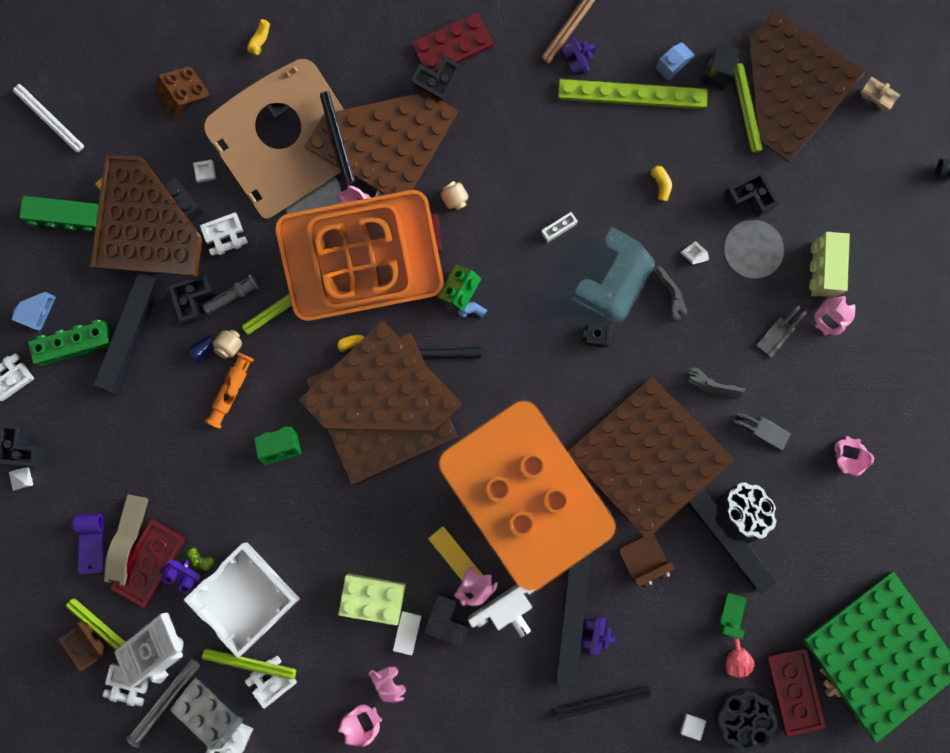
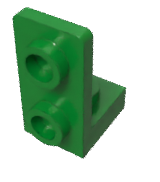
M727 593L718 627L719 632L743 639L745 631L740 629L747 600L745 597Z

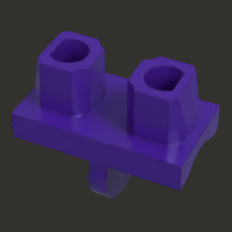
M574 36L569 38L570 43L564 46L562 50L567 59L576 54L577 60L569 63L572 72L576 74L581 71L585 73L591 71L585 56H587L588 60L593 59L594 45H587V42L584 41L581 43L583 47L581 49Z
M170 559L159 571L162 574V582L166 584H172L174 581L179 583L178 590L184 594L200 580L201 575L188 567L189 560L184 559L181 563Z
M606 618L586 619L585 629L594 631L593 638L583 637L581 648L590 651L592 655L600 654L601 646L608 649L609 642H615V637L610 636L611 629L605 628Z

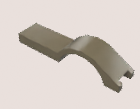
M127 495L117 533L111 541L108 550L104 582L110 583V580L119 581L120 585L125 586L128 576L127 560L129 552L139 536L148 498Z

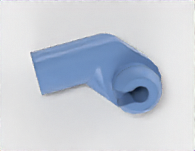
M469 302L464 311L458 310V314L461 317H466L469 313H475L483 318L487 312L485 308L475 302Z

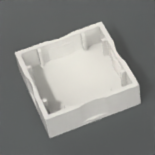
M247 542L242 543L221 563L213 575L199 584L184 600L203 621L207 622L215 630L223 643L239 658L300 598Z

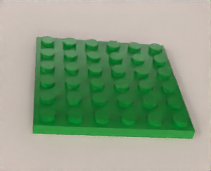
M895 572L887 573L802 639L868 736L876 743L950 683V651Z

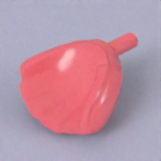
M735 637V649L726 658V672L734 677H746L753 671L755 662L751 655L744 648L740 647L739 638Z

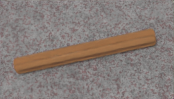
M582 0L543 53V61L546 63L551 62L595 0Z

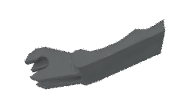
M662 266L657 267V270L653 272L671 294L672 318L680 321L681 317L678 311L684 317L687 315L682 293Z
M799 305L793 309L785 320L780 316L757 343V346L771 358L795 330L794 327L806 315L807 312L804 311L792 324L788 323L800 309Z
M692 368L688 373L691 375L689 376L690 379H687L688 383L702 389L703 392L739 398L746 389L739 388L736 385L716 383L698 368Z
M738 412L737 415L740 418L755 425L752 427L740 420H734L736 425L750 430L752 435L783 451L791 433L762 416H759L756 420L744 413Z

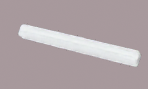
M18 84L13 88V92L74 151L80 152L84 148V145L24 87Z

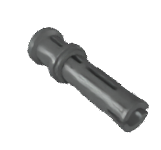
M249 274L246 279L239 283L235 282L232 288L203 303L202 306L209 315L238 297H245L246 293L253 289H259V285L253 275Z

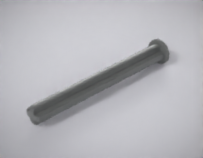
M191 659L132 734L126 737L130 745L137 748L140 746V741L198 670L200 665L197 661Z

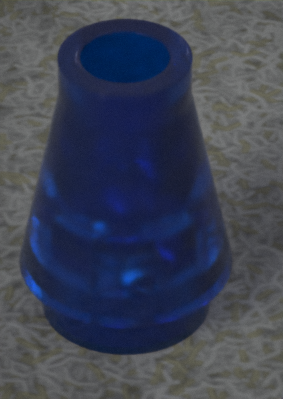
M208 335L203 340L190 346L187 353L196 363L200 360L203 361L213 348L214 340Z

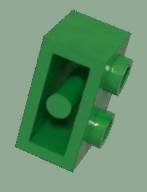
M455 265L438 298L448 306L464 311L482 278L471 269Z
M282 427L278 431L266 432L261 434V436L255 437L257 456L264 465L301 454L298 434L292 427Z

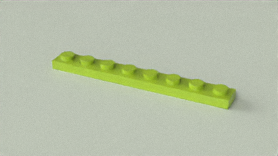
M560 79L558 100L705 110L707 107L708 89Z

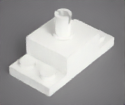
M516 584L469 615L468 621L472 627L477 625L479 628L486 624L488 617H490L498 630L511 622L519 636L523 637L525 634L521 627H523L526 634L531 629L527 626L521 615L532 608L524 593L528 592V594H531L535 590H525Z
M164 613L115 651V655L128 688L135 687L147 677L159 675L183 657L181 653L183 640L177 637L168 613Z

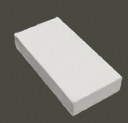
M402 611L393 651L408 655L413 654L422 615Z

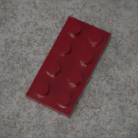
M477 12L413 41L412 47L421 65L436 73L445 56L456 63H460L493 48L494 43Z
M151 519L127 560L128 576L125 586L120 585L119 581H114L110 589L146 608L161 583L162 574L159 573L161 567L165 566L170 559H175L187 538Z
M803 647L767 655L766 659L785 735L789 737L825 729L826 726L807 649Z

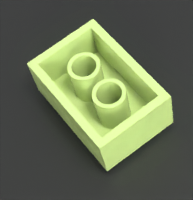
M825 232L812 243L811 253H813V261L810 264L812 279L809 283V289L812 290L811 296L834 298L847 291L849 233Z
M347 574L339 615L398 625L406 583Z

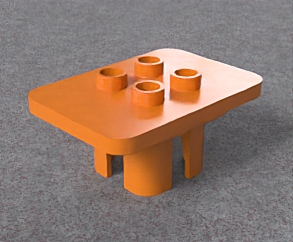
M403 191L283 215L277 221L276 235L293 311L302 320L311 321L433 297L443 288L444 280L429 203L426 196L420 191Z
M521 401L515 403L446 450L441 456L440 469L512 577L525 590L533 591L541 588L607 542L615 532L613 517L539 410L530 402Z

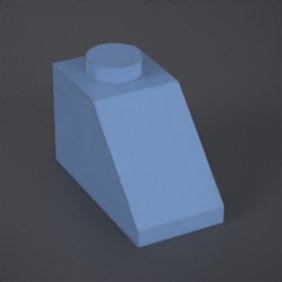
M683 43L673 46L659 59L656 69L669 81L695 55Z
M43 292L19 302L18 306L13 310L11 320L41 331L56 297Z

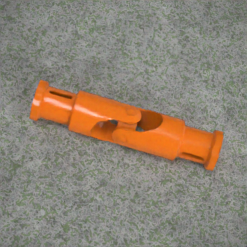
M239 352L234 366L230 368L225 383L222 385L212 405L213 409L208 419L204 421L219 429L225 414H228L238 389L247 375L246 371L250 363L254 361V359ZM224 393H225V394H228V395L230 396V397H229L227 400H225V401H224V397H223V396H224Z

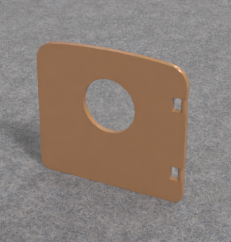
M298 59L252 84L208 116L205 122L207 137L263 218L273 217L341 173L338 167L305 148L306 142L325 114L320 93L329 91L335 111L344 110L316 65L307 59ZM273 103L288 105L298 114L301 121L299 138L293 145L284 149H274L265 145L259 139L255 129V122L259 112L265 106ZM221 139H223L229 147L225 151H223L217 143ZM256 189L263 198L258 202L251 193Z

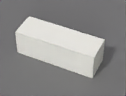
M570 212L543 229L541 234L548 243L577 225L578 221Z

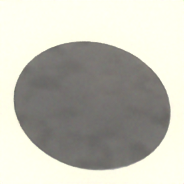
M335 177L331 178L285 208L286 212L290 214L340 204V200L336 196V194L341 192L337 179Z
M747 220L737 224L730 230L725 240L724 252L728 264L735 272L747 278H763L772 274L781 264L784 255V245L780 234L770 224L759 220Z

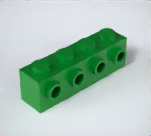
M23 196L19 218L29 226L38 227L39 224H42L52 229H57V226H60L70 231H76V228L83 229L85 232L94 233L99 204Z
M94 320L90 322V325H76L69 331L59 330L53 332L54 335L51 336L41 335L35 337V340L28 342L33 364L44 366L108 348L113 338L110 324L102 320Z

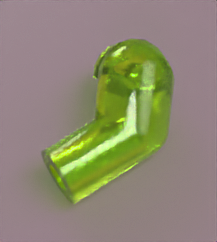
M196 547L187 551L193 566L196 568L209 570L210 567L214 566L213 558L208 557L205 559L200 557Z

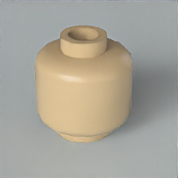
M453 181L442 188L441 198L448 209L455 208L459 210L466 205L465 201L468 199V194L461 183Z
M234 330L221 331L213 342L214 352L224 359L234 357L242 346V341L239 338L240 335Z

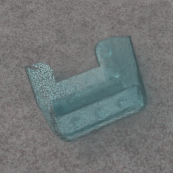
M611 227L606 236V244L609 248L618 252V256L601 285L593 280L585 279L578 285L572 299L614 322H621L627 317L655 266V260L639 241Z

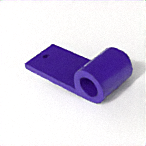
M101 513L76 515L71 521V529L79 535L78 574L103 573V515Z

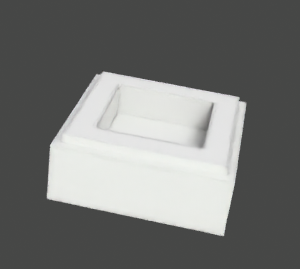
M212 160L193 163L198 183L216 180Z
M685 714L680 733L701 740L706 721Z

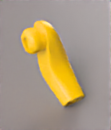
M260 21L255 34L247 46L250 54H260L261 46L268 36L270 25L268 21Z
M656 166L651 170V176L655 178L659 185L658 200L667 202L672 189V182L665 169L661 166Z
M352 335L342 338L337 343L338 350L346 352L353 349L365 337L362 335Z

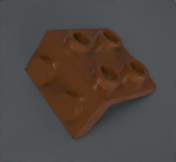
M191 67L158 75L154 88L156 95L161 98L166 110L171 113L173 118L181 116L184 105L207 99L209 96V92Z
M654 535L647 540L645 537H642L619 549V553L630 576L638 587L642 586V588L653 584L652 580L658 577L660 579L666 578L671 575L670 571L674 570L671 562L666 560Z
M81 620L77 622L76 628L58 639V642L80 673L100 660L104 649L100 640H94L92 637L93 631L87 622L83 624Z

